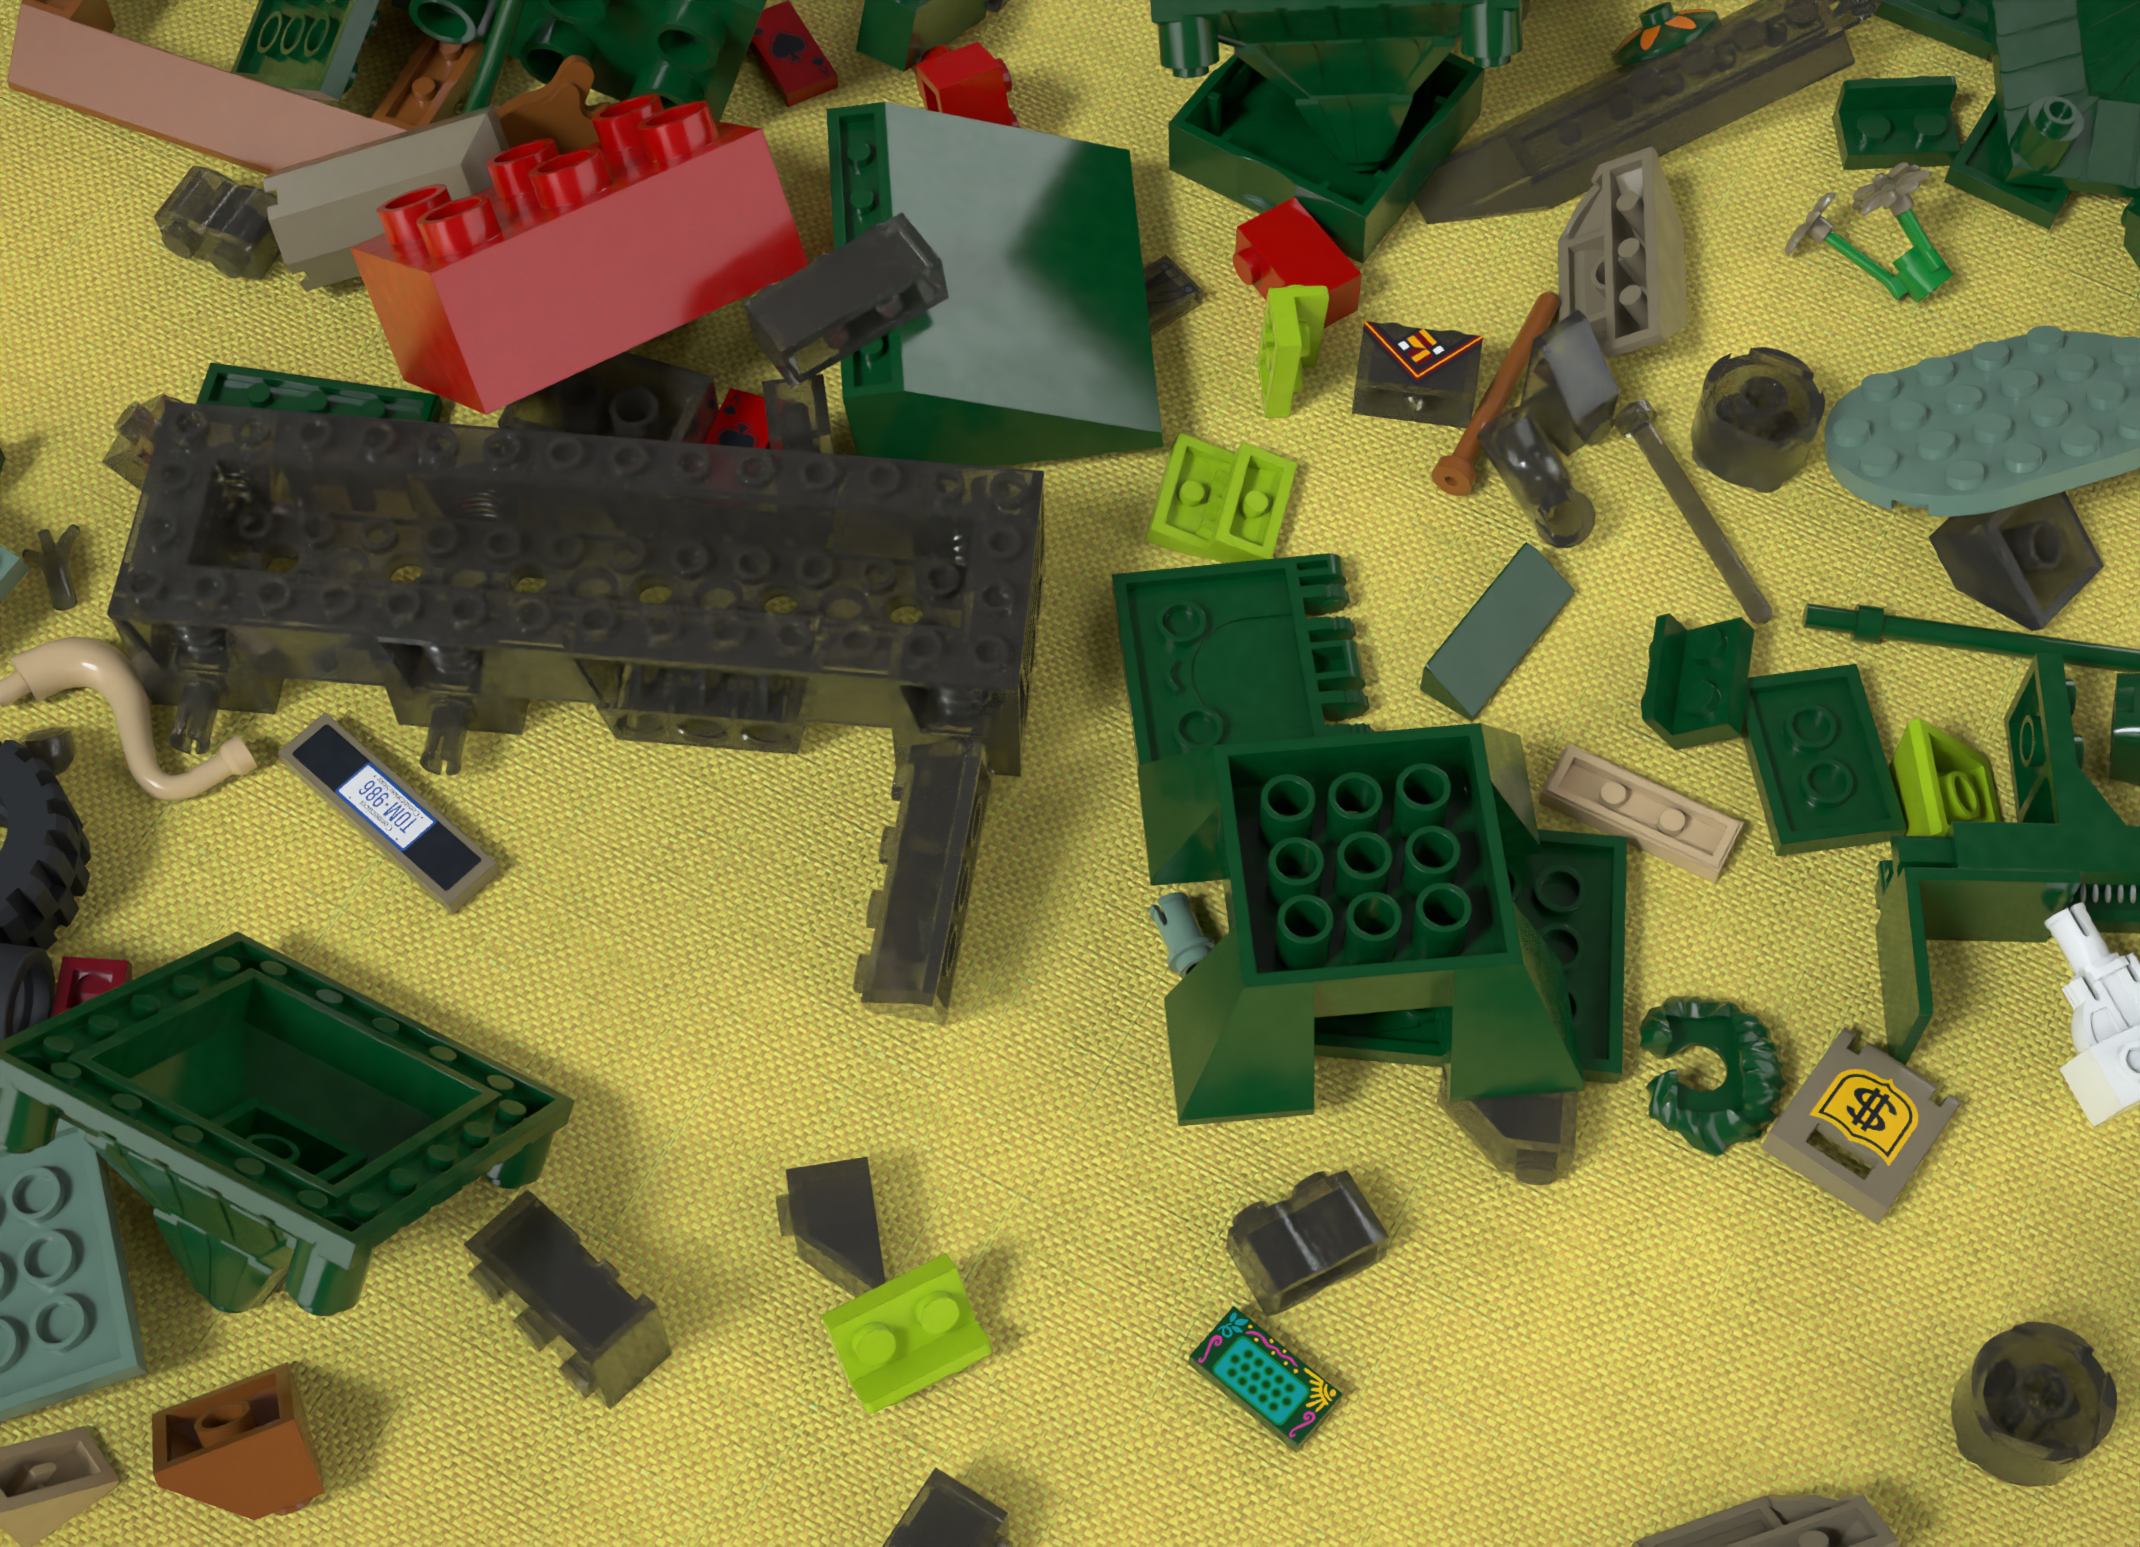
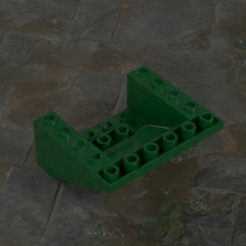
M889 102L826 109L842 398L864 482L1163 447L1130 150Z

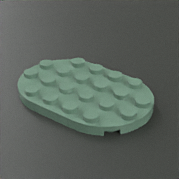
M2038 326L2029 330L2027 335L2016 336L1997 342L1979 343L1972 349L1941 358H1927L1920 361L1917 365L1887 374L1876 373L1869 375L1862 380L1860 386L1847 393L1837 402L1827 418L1824 435L1827 466L1834 478L1845 489L1867 502L1892 510L1896 501H1899L1913 508H1928V516L1941 517L1994 512L2139 469L2140 338H2120L2100 333L2062 331L2053 326Z

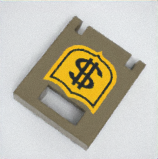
M1844 1027L1771 1128L1761 1149L1879 1225L1962 1101L1949 1094L1939 1106L1934 1104L1930 1099L1938 1088L1936 1084L1869 1042L1866 1043L1859 1055L1850 1050L1857 1034ZM1814 1130H1817L1871 1165L1873 1169L1866 1179H1862L1808 1144Z

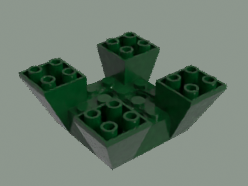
M1483 723L1218 744L1137 766L1150 886L1223 880L1229 933L1164 997L1178 1126L1314 1115V1017L1433 1007L1449 1103L1584 1091L1585 1082L1563 964L1512 901L1505 856L1538 854L1541 849L1519 734ZM1347 811L1358 812L1359 814L1349 813ZM1422 864L1434 865L1436 868L1426 867ZM1354 870H1365V871H1368V872H1370V873H1368V874H1363V873H1358V872H1356V871H1354ZM1296 875L1303 879H1291L1286 876ZM1361 930H1375L1378 931L1380 934L1371 935Z

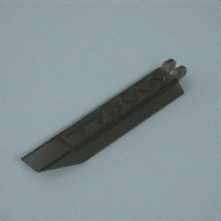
M1839 0L1756 1L1721 18L1718 24L1709 32L1680 48L1658 57L1616 68L1499 124L1458 147L1439 163L1413 201L1426 224L1550 210L1588 192L1593 186L1591 179L1600 164L1651 146L1656 150L1658 156L1661 157L1855 64V59L1844 31L1858 25L1861 21L1871 18L1881 3L1879 0H1842L1832 10L1829 5Z

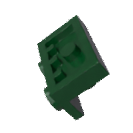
M1918 76L1882 79L1863 78L1844 81L1832 116L1843 170L1894 168L1901 162H1906L1909 166L1917 165L1919 167L1950 166L1960 151L1951 111V104L1957 90L1955 77Z
M1670 613L1656 617L1653 641L1649 646L1650 662L1646 689L1641 699V712L1643 721L1674 750L1741 736L1755 631L1742 617L1687 630Z

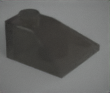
M2065 491L1994 512L1950 516L1928 537L1956 590L2031 631L2043 629L2104 567Z

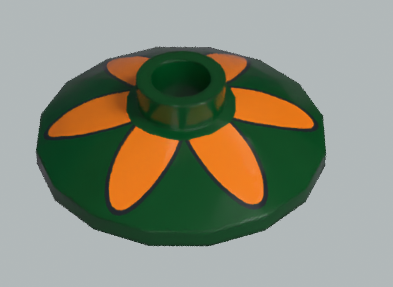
M1671 2L1658 4L1639 14L1642 26L1629 34L1611 55L1615 65H1628L1661 56L1709 32L1720 21L1719 16L1715 10L1689 9L1674 12Z

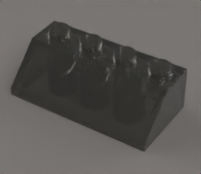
M957 741L911 745L908 763L898 762L891 792L892 801L900 802L895 827L885 826L879 850V864L887 865L883 890H872L867 909L866 927L875 929L870 954L861 953L859 955L854 975L853 990L856 993L862 994L861 1004L868 1012L946 1025L994 770L982 742Z

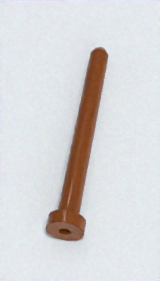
M1547 291L1538 296L1452 455L1441 457L1434 467L1432 479L1444 492L1455 496H1463L1470 492L1477 478L1473 465L1560 306L1559 298L1554 292Z

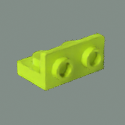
M1290 285L1282 288L1268 289L1257 355V368L1265 418L1289 417L1293 393L1302 392V368L1315 367L1317 365L1329 303V293L1326 286Z
M947 1253L820 1315L844 1376L868 1414L876 1413L887 1406L896 1405L904 1401L909 1395L951 1374L967 1369L972 1363L993 1352L988 1336L976 1321L957 1267Z

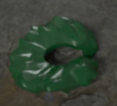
M1672 995L1664 1000L1660 1006L1649 1009L1639 1027L1641 1036L1639 1046L1644 1051H1649L1658 1059H1668L1687 1047L1702 1046L1714 1051L1723 1061L1726 1070L1724 1083L1717 1089L1708 1092L1696 1091L1678 1082L1677 1069H1672L1655 1076L1646 1086V1090L1651 1096L1649 1104L1650 1118L1659 1121L1668 1131L1679 1132L1693 1148L1715 1157L1722 1155L1729 1145L1739 1142L1750 1143L1760 1138L1762 1128L1777 1117L1773 1109L1781 1101V1092L1787 1085L1783 1078L1785 1063L1781 1059V1047L1771 1041L1769 1028L1757 1016L1742 1012L1736 1004L1729 1001H1718L1713 998L1702 999L1699 996Z

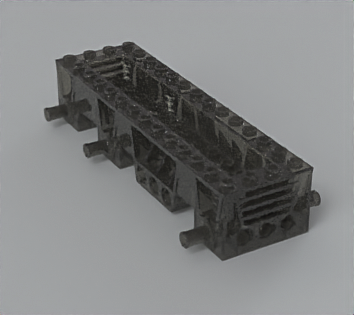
M167 401L107 615L112 620L152 703L156 705L178 706L173 729L168 737V743L178 751L191 754L193 740L197 741L196 754H204L210 750V739L218 710L276 714L284 679L290 678L385 686L399 725L429 727L424 752L420 758V765L428 772L441 775L443 760L447 761V776L458 774L461 771V759L467 731L522 735L530 699L591 703L595 706L614 737L619 740L782 754L798 753L806 722L892 728L895 766L935 770L932 794L928 805L930 811L938 816L947 818L949 795L952 794V803H954L953 818H961L969 814L971 804L969 801L973 773L1021 777L1045 578L1044 471ZM277 558L299 559L296 566L289 569L286 573L267 571L269 565ZM416 566L423 570L421 575L413 582L391 581L393 574L400 568ZM524 578L547 580L546 585L536 593L517 592L515 590L518 582ZM654 586H663L672 591L671 596L662 603L643 602L639 599L646 589ZM779 596L790 597L797 602L796 607L786 614L768 612L764 609L769 600ZM904 606L917 608L923 613V616L913 624L896 623L889 617L893 611Z

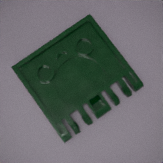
M1325 553L1112 574V594L1137 766L1211 745L1374 732L1370 724L1356 723L1350 725L1349 723L1325 726L1324 719L1330 722L1343 721L1344 719L1351 720L1352 718L1357 719L1359 716H1364L1363 714L1370 709L1368 696H1365L1362 690L1365 687V679L1359 646L1352 640L1356 636V631L1350 617L1336 616L1331 618L1329 616L1306 619V614L1321 616L1326 613L1331 615L1341 610L1344 611V608L1350 603L1349 593L1344 588L1346 576L1343 560L1339 555Z

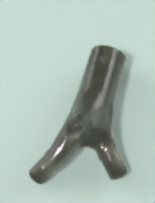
M71 524L60 536L56 545L49 529L40 530L38 537L43 553L30 548L22 552L23 559L35 563L43 572L52 606L55 610L59 611L69 610L78 603L69 568L72 543L80 533V528L75 524Z

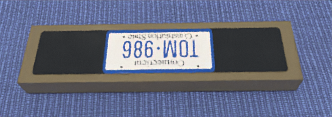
M326 712L277 752L283 765L452 915L500 873L495 860Z

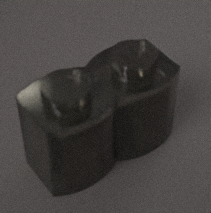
M192 166L154 215V219L162 234V242L171 252L184 259H191L193 256L201 260L211 261L221 273L231 278L242 276L252 280H261L281 254L267 213L268 206L278 204L277 196L269 192L265 193V190L254 186L239 185L227 176L209 168Z
M1348 1170L1330 1176L1325 1171L1314 1173L1304 1178L1293 1188L1290 1199L1270 1206L1267 1201H1259L1244 1208L1233 1218V1226L1228 1229L1225 1249L1266 1317L1276 1315L1304 1302L1325 1287L1340 1283L1363 1272L1386 1256L1390 1237Z

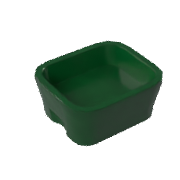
M2140 671L2117 673L2111 720L2109 780L2126 782L2140 786Z

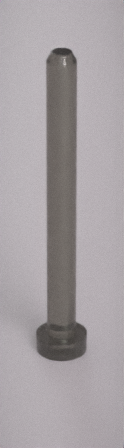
M1646 399L1627 405L1615 416L1613 420L1615 428L1621 437H1633L1749 619L1758 625L1767 623L1773 617L1771 605L1653 425L1657 419V412Z

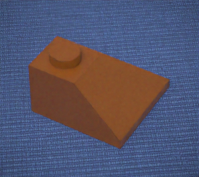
M288 1362L152 1414L153 1476L157 1485L161 1488L252 1520H257L272 1513L278 1516L294 1513L307 1506L313 1497L324 1493L320 1459Z

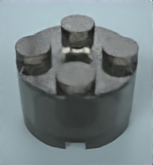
M1757 347L1750 348L1748 355L1731 358L1732 353L1716 361L1708 371L1691 426L1692 457L1699 467L1709 470L1717 477L1729 483L1750 487L1761 493H1772L1778 490L1783 482L1794 477L1805 465L1824 413L1825 398L1823 390L1820 394L1815 383L1812 381L1814 373L1807 364L1787 352L1774 348Z
M2026 1322L1999 1333L1981 1347L1960 1376L1954 1388L1951 1416L1957 1435L1956 1445L1959 1452L1966 1460L1977 1464L1990 1475L2011 1484L2038 1487L2061 1483L2095 1450L2107 1436L2113 1425L2117 1410V1392L2110 1372L2108 1371L2105 1374L2101 1365L2092 1355L2095 1350L2081 1336L2064 1327L2045 1322Z

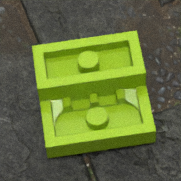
M1179 432L1172 442L1144 541L1183 554L1224 563L1272 559L1298 463L1243 441L1236 452L1233 453Z

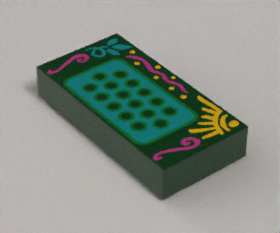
M1235 1306L1230 1309L1189 1356L1188 1364L1296 1453L1341 1402L1342 1393Z

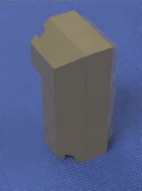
M495 105L277 169L263 179L265 193L276 190L278 204L267 207L268 220L286 267L292 275L305 272V278L299 283L302 288L307 292L361 276L350 247L385 233L376 209L386 201L403 193L435 184L446 185L452 201L469 197L492 187L493 183L485 163L496 154L509 149Z

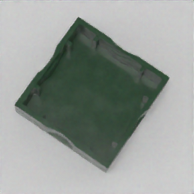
M1234 53L1228 61L1212 71L1168 123L1169 170L1259 214L1295 197L1346 256L1363 264L1480 116L1485 68L1476 66L1466 59L1449 53L1415 91L1392 155L1388 159L1381 161V166L1377 169L1352 171L1347 169V163L1335 161L1296 107L1295 99Z

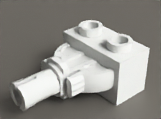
M2081 902L2073 905L2070 911L2067 908L2053 915L2044 924L2057 941L2075 974L2072 977L2073 981L2064 986L2062 991L2074 1010L2071 1020V1036L2078 1055L2059 1069L2094 1128L2140 1106V962L2134 953L2121 957L2118 952L2111 954L2086 911V906Z

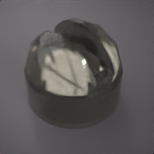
M70 727L45 728L19 738V743L29 748L34 758L42 759L55 776L65 772L73 761L75 745Z

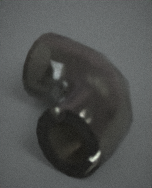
M1526 405L1514 407L1489 421L1478 432L1477 440L1537 534L1547 544L1556 548H1571L1581 544L1590 535L1595 525L1596 513L1593 504L1560 458L1530 407Z

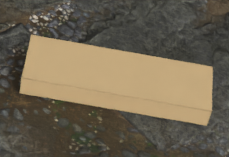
M1570 744L1566 745L1539 799L1540 804L1607 835L1627 837V844L1713 883L1716 882L1743 826V822Z

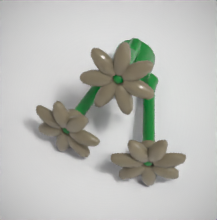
M1906 162L1897 164L1887 175L1884 173L1876 174L1872 179L1873 184L1857 189L1853 195L1854 202L1852 205L1854 211L1862 208L1861 213L1863 216L1883 206L1884 209H1890L1893 216L1896 217L1913 246L1892 263L1898 270V274L1892 275L1832 230L1835 225L1821 215L1836 197V194L1833 192L1826 193L1818 200L1813 210L1807 214L1806 223L1796 228L1785 247V254L1790 256L1806 235L1819 244L1825 241L1882 283L1895 300L1908 293L1913 301L1918 303L1954 275L1953 271L1931 245L1911 209L1915 203L1909 193L1920 187L1919 183L1932 174L1929 170H1921L1917 165L1909 166Z

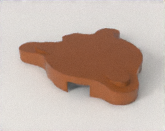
M579 55L567 57L548 84L540 89L516 96L505 102L497 110L509 148L534 140L551 138L554 139L558 152L561 155L599 141L591 117L612 104L607 102L592 106L585 104L594 81V72L589 60Z

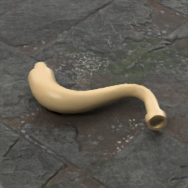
M73 636L48 641L11 658L10 661L16 671L0 680V705L2 708L28 693H31L39 703L62 690L74 687H87L98 691L105 697L112 708L132 777L145 792L160 800L178 801L196 796L233 774L243 776L257 767L254 758L238 735H235L221 744L218 754L190 771L177 775L165 773L160 768L155 754L146 685L137 667L120 649L100 639Z

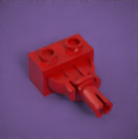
M979 41L956 50H951L945 45L934 46L924 52L922 61L910 68L915 73L919 96L923 99L925 110L1020 128L1018 120L1008 104L1007 92L1012 91V80L1008 68L1001 58L995 59Z

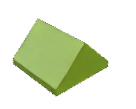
M1920 717L1908 722L1888 766L1907 826L1903 836L1945 837L1952 821L2001 822L1988 758Z

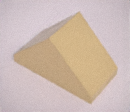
M84 1426L0 1447V1527L21 1547L33 1546L111 1492L120 1481Z

